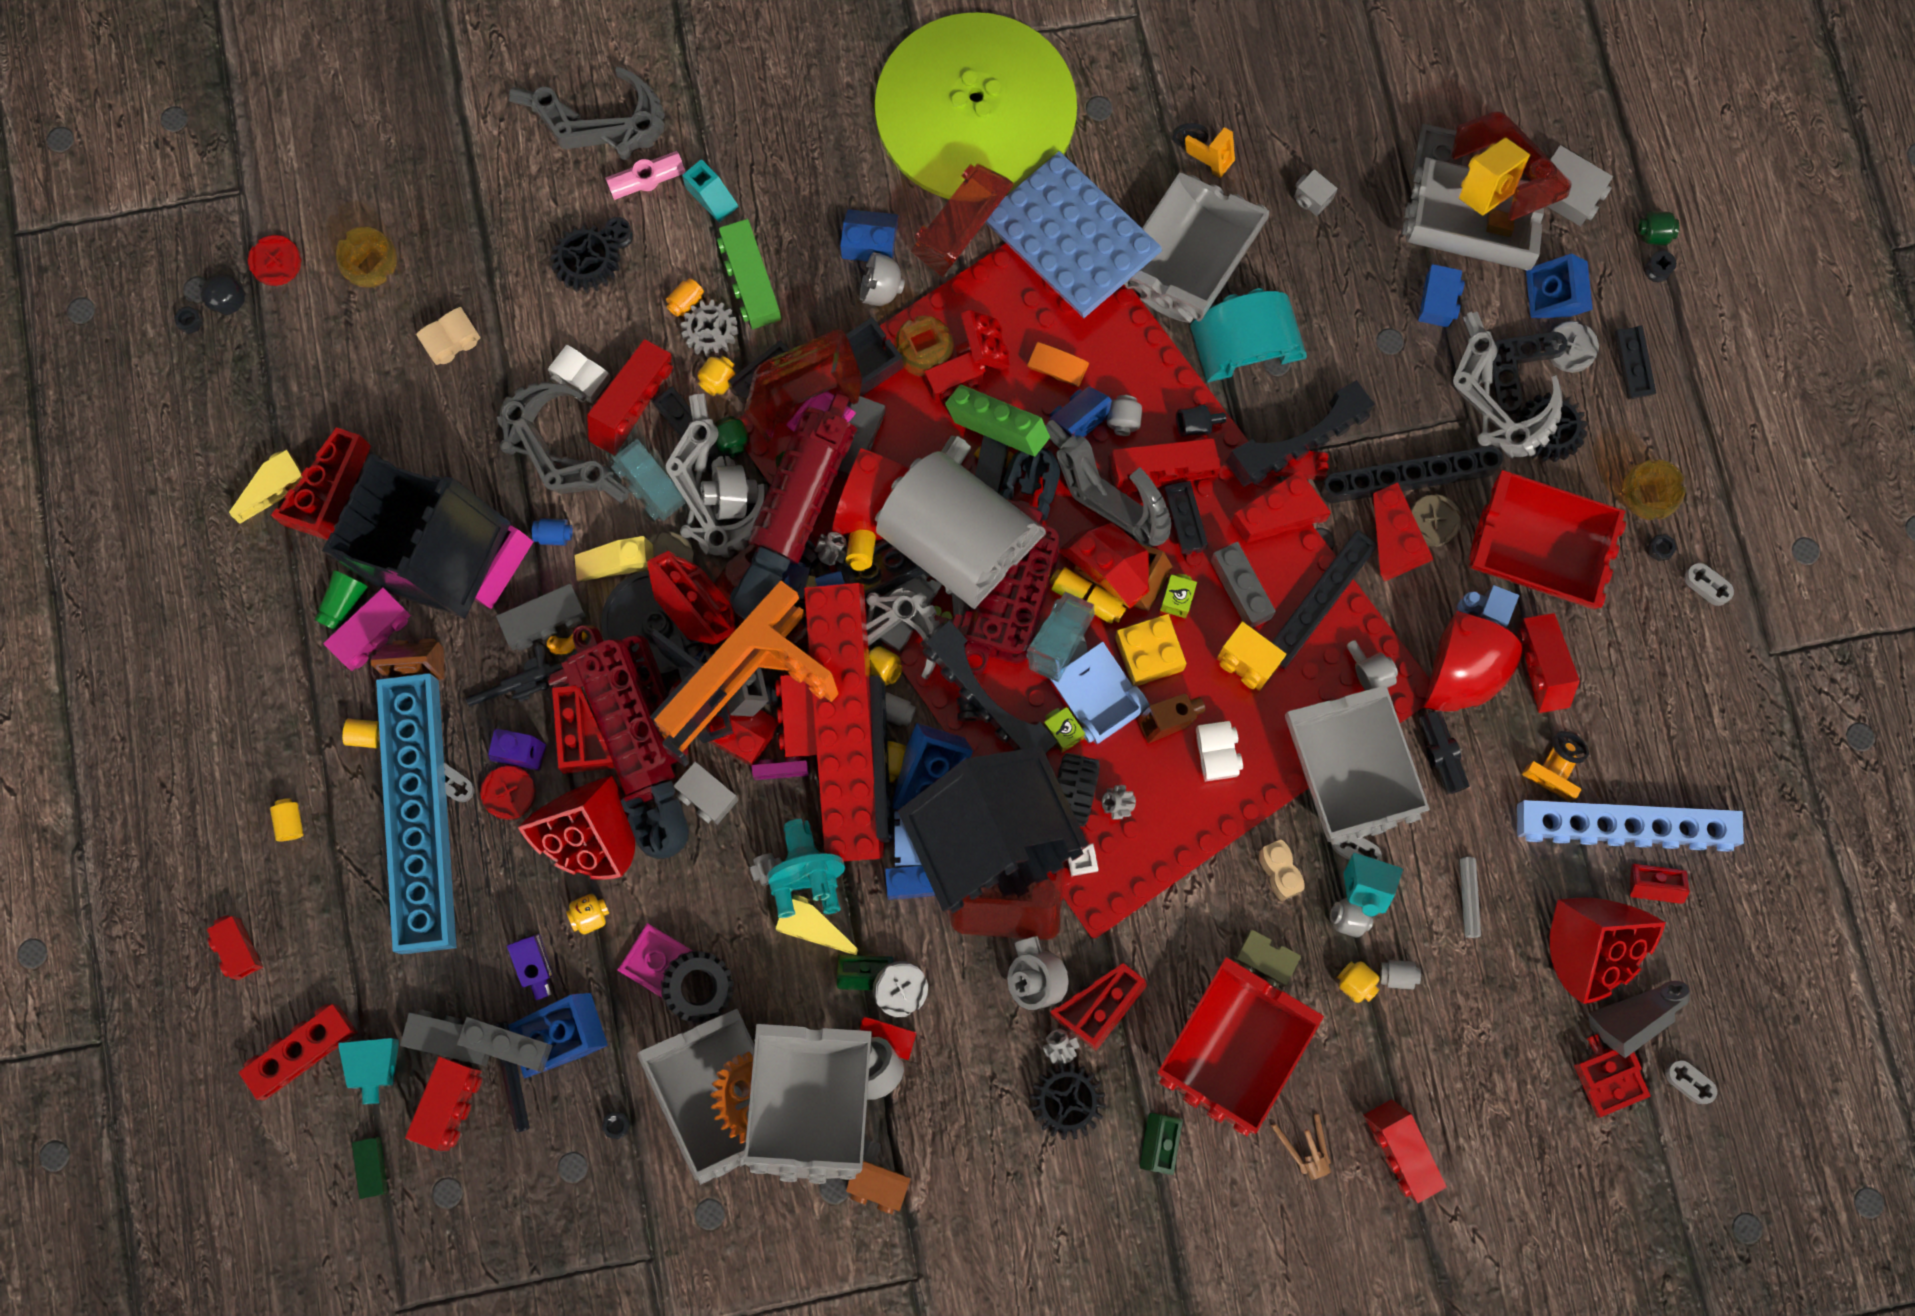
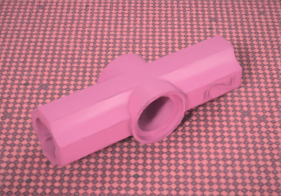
M675 151L651 161L646 159L639 160L632 168L608 176L605 179L613 199L616 200L640 190L652 191L658 183L684 174L685 168L679 153ZM644 173H651L647 178L640 177Z

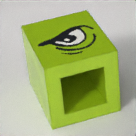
M1184 574L1171 575L1160 611L1186 618L1197 582L1192 581L1190 576Z
M1067 707L1061 711L1057 708L1045 716L1047 720L1043 726L1058 741L1055 745L1061 754L1084 739L1085 732Z

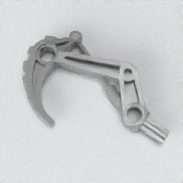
M1469 312L1463 319L1471 338L1468 340L1469 344L1456 371L1453 383L1459 394L1483 415V433L1479 435L1478 442L1482 448L1492 446L1501 448L1512 459L1514 456L1524 457L1529 455L1531 457L1536 454V447L1539 445L1545 447L1550 441L1548 436L1555 434L1557 430L1556 423H1559L1561 419L1563 401L1557 375L1551 377L1553 381V394L1545 410L1530 420L1515 424L1489 396V384L1492 383L1493 361L1498 351L1491 333L1485 331L1479 313ZM1482 344H1489L1485 351H1478ZM1481 381L1484 384V389L1480 386ZM1489 421L1499 430L1488 433ZM1520 434L1526 435L1524 441L1520 443L1514 442L1516 436Z
M694 394L689 396L693 422L689 423V427L668 459L666 470L690 507L687 525H683L680 529L682 537L694 538L699 541V545L705 554L722 555L724 558H730L734 555L735 550L741 552L748 547V541L752 535L751 530L767 495L768 486L767 484L758 485V499L754 509L745 519L732 525L723 526L721 520L715 518L713 505H702L701 476L702 472L706 470L709 449L718 438V429L713 424V419L708 418L705 394ZM704 426L707 430V435L702 440L699 436V431ZM694 515L701 524V528H696L692 525ZM719 531L724 535V541L721 545L716 541V535Z
M906 588L895 590L889 597H882L878 593H870L866 600L868 605H870L866 620L868 646L901 621L912 626L924 640L940 625V622L935 621L934 618L937 614L934 606H927L925 603L927 597L923 593L918 594L914 591H908ZM905 601H910L913 606V610L908 616L902 612V605ZM875 606L886 610L885 614L872 621ZM927 659L925 669L921 675L923 678L928 679L936 661L932 663Z

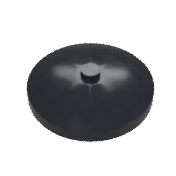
M649 571L633 574L619 583L605 602L601 619L604 640H622L629 636L641 635L649 643L661 676L678 672V667L660 653L651 632L656 629L669 640L670 637L678 634L682 636L684 641L688 639L654 599ZM639 643L632 647L633 652L640 648ZM699 644L688 648L689 655L694 658L704 649L703 645ZM643 657L636 660L637 663L645 661ZM642 666L640 674L650 676L648 668Z

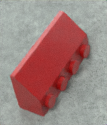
M681 678L672 686L668 695L682 682ZM759 710L754 716H735L729 714L734 733L709 741V743L751 767L752 765H757L781 723H778V719L762 710ZM716 715L713 717L709 724L711 732L725 728L722 718Z

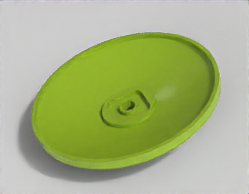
M976 12L950 15L932 21L917 29L902 41L890 55L881 72L876 89L875 116L881 142L892 162L908 179L922 189L934 195L959 202L984 203L1004 199L1056 153L1060 151L1063 155L1065 154L1073 137L1076 124L1077 95L1074 81L1064 59L1056 48L1031 27L1017 20L991 13ZM973 93H979L983 96V99L979 102H973L969 97Z

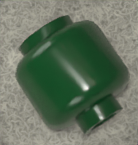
M1649 211L1644 219H1640L1638 224V234L1642 235L1646 244L1668 245L1673 239L1677 238L1679 233V220L1675 219L1673 213L1667 211Z
M727 416L718 420L715 423L718 429V438L715 442L718 451L722 454H729L730 457L743 454L745 452L744 448L750 442L744 422L740 419H735L734 416Z

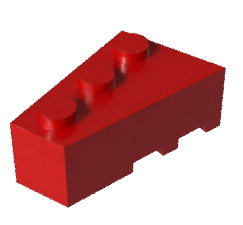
M1299 470L1237 511L1231 523L1244 541L1249 543L1278 535L1288 530H1297L1310 524L1326 522L1331 511Z
M1398 482L1373 493L1380 574L1384 582L1432 561L1431 552Z
M1555 613L1523 618L1521 628L1517 631V637L1523 647L1538 712L1544 713L1570 708L1580 680Z
M577 685L552 688L558 768L560 771L566 774L615 768L582 688H577Z

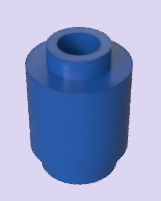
M541 518L540 521L533 522V542H539L540 545L566 546L567 542L572 540L573 527L568 525L567 519Z

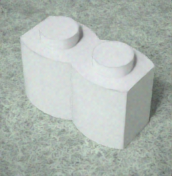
M569 345L564 347L548 368L551 375L550 380L554 384H562L586 396L585 400L590 403L595 401L611 380L609 373L605 369L587 359Z
M1230 721L1197 726L1196 737L1205 782L1237 777L1239 770L1243 769L1241 754H1236L1234 743H1238L1236 727H1231Z

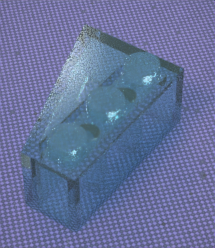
M638 439L609 461L615 474L620 479L624 478L630 485L628 489L637 500L641 498L647 505L644 509L654 521L657 518L661 522L686 503L678 488Z
M1067 592L1063 594L1061 599L1055 601L1050 616L1043 623L1040 631L1027 649L1030 670L1059 683L1095 615L1094 604Z

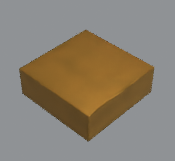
M1495 209L1490 210L1487 216L1486 232L1511 237L1514 231L1515 214Z

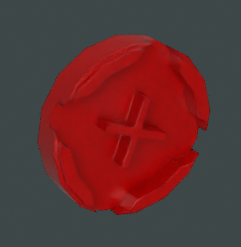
M270 235L258 240L259 243L255 247L252 246L247 260L249 269L256 279L265 285L279 286L286 284L295 278L299 272L302 261L300 251L288 238L280 235Z
M505 765L487 774L481 785L480 796L483 805L490 814L499 819L512 820L523 816L530 810L535 802L536 788L534 781L526 771L517 766Z

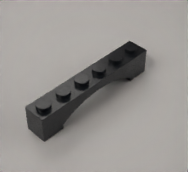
M1356 380L1336 391L1329 402L1332 407L1330 413L1318 425L1302 435L1275 443H1256L1252 439L1232 450L1226 463L1242 486L1245 487L1252 482L1254 485L1260 483L1267 477L1269 472L1273 470L1275 473L1281 471L1288 465V461L1292 459L1300 460L1308 454L1309 449L1313 447L1319 449L1330 440V437L1334 435L1340 437L1350 429L1351 425L1355 423L1361 425L1370 418L1369 413L1375 404L1359 382Z
M950 620L943 621L920 643L924 648L922 652L925 657L932 663L936 661L942 668L940 672L943 677L950 683L954 682L961 689L958 691L960 696L966 702H972L978 708L976 712L985 723L988 724L990 722L996 729L995 735L1003 743L1006 744L1008 742L1014 751L1042 746L1046 754L1058 741L1041 722H1031L1029 724L1015 718L999 707L986 694L976 680L968 663L964 647L968 640Z

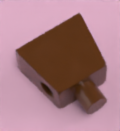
M1182 694L1149 706L1137 721L1149 744L1187 728L1197 719L1198 714L1205 712V705L1200 697L1189 700L1187 694Z

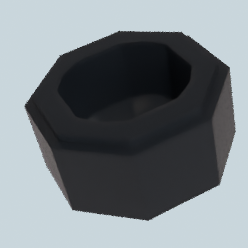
M190 306L180 308L174 316L178 329L187 334L197 332L203 324L201 314Z
M1667 534L1654 536L1647 546L1649 555L1658 562L1669 560L1677 549L1674 539Z
M613 1111L604 1117L602 1129L607 1137L619 1140L629 1133L631 1122L626 1114Z

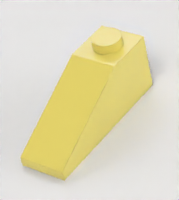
M285 450L274 453L268 461L262 464L229 511L238 523L244 522L285 498L288 491L296 487L302 478V470L295 458Z
M644 536L617 540L576 554L574 556L577 581L647 571V562L654 558L653 544Z
M793 895L792 901L796 914L789 918H779L776 926L778 932L852 955L857 954V947L813 905L808 904L809 899Z

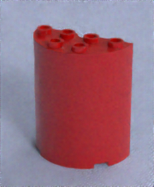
M1501 470L1491 489L1490 502L1488 505L1485 504L1470 549L1469 560L1471 561L1468 567L1593 610L1602 608L1606 598V593L1603 592L1605 584L1609 583L1613 573L1609 562L1617 557L1620 545L1616 544L1618 536H1622L1626 527V521H1623L1625 510Z
M1226 957L1157 1072L1161 1077L1159 1083L1171 1091L1176 1089L1184 1094L1182 1100L1194 1108L1201 1105L1209 1110L1206 1115L1219 1123L1223 1122V1120L1228 1121L1234 1125L1232 1127L1234 1130L1246 1137L1249 1133L1256 1134L1324 1016L1284 991L1271 986L1264 979Z

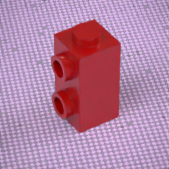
M969 352L926 370L925 382L935 403L941 400L946 402L960 384L974 390L980 387L981 383H983V373L986 372L984 365L974 362L972 352Z
M225 915L216 919L213 922L214 925L207 929L210 935L207 938L208 944L213 952H218L221 959L219 967L226 977L229 976L231 979L240 980L263 968L240 918Z

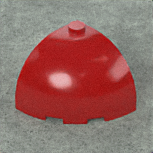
M861 448L843 489L836 510L832 532L841 534L846 539V542L849 540L850 533L856 530L873 532L876 535L875 541L885 540L876 533L877 521H875V517L893 491L891 487L894 481L900 476L904 477L910 469L891 459Z
M1457 611L1439 639L1424 708L1437 711H1458L1462 708L1477 707L1491 700L1506 686L1517 669L1523 651L1519 639L1508 629L1497 623Z
M612 776L585 784L559 796L530 815L518 827L528 843L539 854L543 852L554 860L556 867L573 875L577 872L590 875V879L605 880L622 877L630 867L635 853V837L628 822L629 813L623 809L621 800L624 797Z
M1598 898L1558 899L1550 930V953L1560 982L1575 999L1583 1004L1592 1003L1612 995L1610 990L1621 983L1626 985L1641 970L1638 967L1647 953L1653 954L1662 936L1666 922L1646 911L1611 900Z

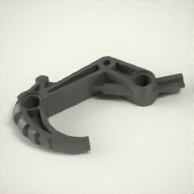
M616 67L615 70L617 77L630 83L638 93L636 110L634 115L628 118L582 120L578 113L560 102L555 92L549 87H540L535 92L513 87L509 92L510 102L532 107V111L536 112L543 120L558 145L563 149L608 143L617 150L621 159L626 160L631 157V152L639 148L654 146L653 143L664 132L665 124L662 121L665 113L660 105V99L657 94L640 77L620 67ZM545 101H551L548 105H542ZM642 125H649L646 129H639Z
M541 382L540 385L538 383H531L528 385V388L522 386L515 390L513 398L507 396L503 400L500 416L497 417L498 423L504 432V440H502L500 448L503 452L511 455L516 452L529 455L546 488L559 494L604 490L619 503L628 499L630 490L613 478V472L608 467L596 461L583 462L568 457H563V459L554 457L533 424L540 409L551 399L565 395L577 397L584 401L586 396L562 384ZM521 410V417L515 420L516 413ZM521 440L526 449L517 446ZM600 469V476L594 481L593 474L596 470Z
M1050 420L1045 427L1050 435V440L1059 448L1056 453L1057 459L1074 499L1125 529L1124 532L1142 545L1152 547L1166 542L1171 529L1169 510L1159 490L1142 468L1139 467L1129 478L1138 488L1143 506L1099 476L1092 447L1087 439L1081 435L1069 437L1054 420Z

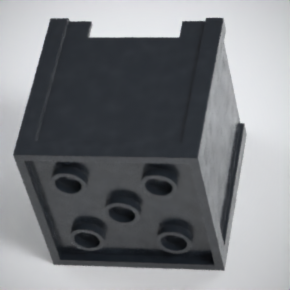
M370 453L363 468L364 472L358 484H355L350 494L351 498L347 506H344L339 516L340 520L334 532L330 534L322 551L379 589L384 588L389 594L466 619L511 522L454 478L447 476L441 478L432 475L431 478L397 468L380 456Z
M1042 746L966 758L898 810L942 911L951 910L952 913L964 907L962 899L968 895L971 900H974L983 894L981 888L984 887L989 889L994 885H998L1003 897L1017 895L1018 898H1021L1029 892L1028 886L1034 882L1037 885L1048 879L1047 873L1051 871L1052 874H1056L1064 868L1063 862L1070 857L1072 861L1076 860L1084 854L1082 850L1089 846Z

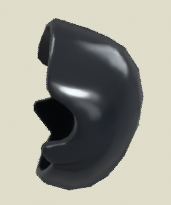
M226 274L209 277L204 283L201 292V298L205 306L223 315H231L238 311L243 305L246 295L243 286L236 279Z

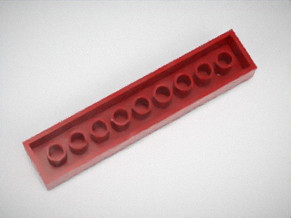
M852 583L806 587L804 591L809 656L832 673L838 695L832 702L825 697L820 699L812 693L825 854L840 856L843 861L881 859L885 857L884 842L879 841L876 836L869 677L871 672L864 585Z

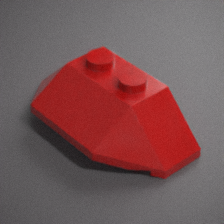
M1113 523L1078 532L1059 549L1060 553L1129 609L1149 592L1148 550Z
M666 551L647 562L654 599L687 639L715 645L730 637L736 630L734 626V609L701 567L686 559L676 557L670 551Z

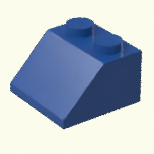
M848 209L843 223L841 239L842 259L868 261L873 252L893 259L898 214Z
M1571 253L1533 266L1531 270H1526L1531 318L1572 317L1593 310L1588 262Z
M1090 386L1084 391L1079 389L1070 397L1068 404L1064 407L1060 405L1050 413L1049 421L1054 420L1069 437L1073 435L1085 437L1107 419L1112 400L1109 396Z

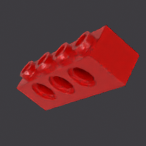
M325 1004L314 1012L315 1017L307 1023L306 1021L298 1023L291 1029L292 1033L285 1039H276L267 1046V1052L260 1057L255 1055L243 1064L245 1068L238 1073L256 1100L265 1101L338 1048L339 1043L346 1042L358 1033L339 1005ZM323 1025L326 1034L323 1039L318 1041L315 1037V1031L319 1026ZM299 1042L302 1045V1053L295 1058L292 1055V1048ZM277 1060L279 1064L278 1071L271 1075L268 1070L271 1061Z

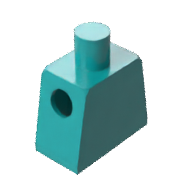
M1353 852L1344 870L1347 900L1351 904L1362 907V912L1366 916L1372 917L1378 913H1386L1395 896L1403 868Z
M388 1038L339 1043V1052L347 1088H362V1105L380 1103L379 1087L393 1085L399 1046L398 1039Z

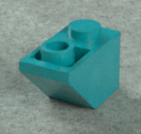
M702 159L682 175L685 188L719 223L738 208V204L719 176Z

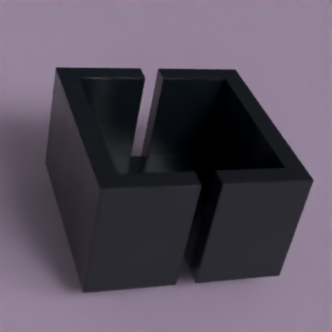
M873 317L829 345L831 358L844 375L847 373L848 381L861 397L903 369L902 355L889 339L886 341V334Z

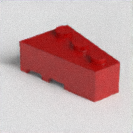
M783 670L780 675L781 680H776L777 696H782V707H778V723H783L784 734H779L780 750H785V757L817 755L813 695L809 689L810 686L804 681L801 683L797 682L790 676L788 670Z
M1122 963L1095 981L1093 985L1081 993H1077L1060 1007L1050 1011L1053 1019L1070 1030L1071 1033L1094 1051H1097L1147 987L1146 980Z
M1391 1099L1363 1115L1374 1134L1375 1140L1386 1156L1385 1159L1393 1173H1396L1399 1182H1397L1398 1187L1405 1197L1409 1196L1416 1203H1420L1447 1187L1410 1112Z

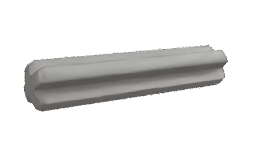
M1463 857L1460 859L1464 932L1466 938H1478L1481 936L1476 859L1475 857Z

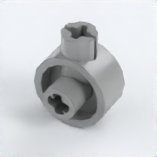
M723 456L718 457L711 465L712 481L701 482L702 505H713L717 520L744 519L747 504L757 502V482L755 479L746 480L743 466L735 465L734 460L730 457L725 456L726 466Z
M1038 936L1014 943L1018 958L1011 964L1007 977L1009 991L1013 999L1021 1007L1028 1010L1053 1006L1062 1001L1068 988V975L1063 962L1056 954L1041 950Z
M871 1037L867 1100L878 1099L889 1094L897 1087L904 1073L902 1060L888 1041L880 1037Z

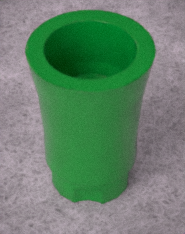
M333 570L329 586L314 620L337 631L342 626V622H346L353 607L368 586Z

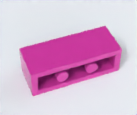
M509 526L475 598V601L490 609L496 603L533 544V541L517 528Z
M382 588L323 644L348 669L353 671L355 668L362 667L367 662L368 656L375 649H381L394 631L401 630L407 624V619L411 615Z

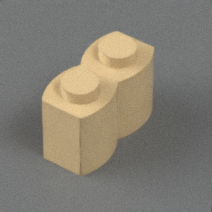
M461 307L450 311L438 321L427 325L416 334L436 365L451 362L455 354L462 350L472 349L480 339L479 334Z
M1283 840L1266 845L1259 851L1260 864L1263 870L1270 876L1272 891L1279 900H1286L1300 894L1304 890L1303 877L1300 871L1293 865L1291 850Z

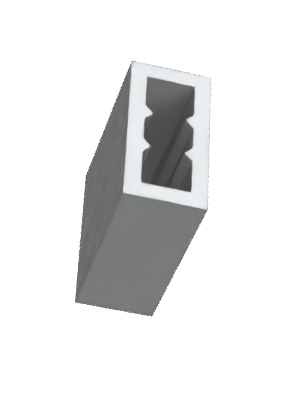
M1560 145L1536 183L1546 185L1545 206L1581 227L1586 218L1590 221L1599 209L1595 204L1599 199L1604 201L1612 189L1608 184L1613 176Z

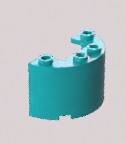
M1262 288L1250 291L1247 295L1238 297L1237 294L1227 296L1223 299L1222 303L1210 308L1201 321L1198 322L1194 319L1190 325L1207 383L1232 377L1237 367L1277 357L1280 358L1281 365L1307 358L1290 299L1284 292H1264Z

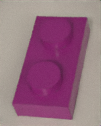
M800 757L786 758L783 763H774V760L771 759L760 760L758 765H752L754 780L809 776L807 761H802Z

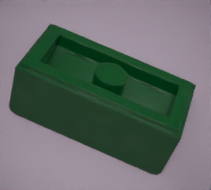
M838 955L837 988L842 990H873V983L878 973L886 965L893 963V957Z
M1149 1113L1140 1169L1174 1175L1183 1119Z
M381 1137L353 1142L352 1149L359 1199L388 1194Z

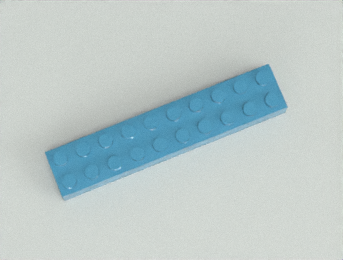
M432 674L376 680L393 952L403 955L457 948L439 680Z

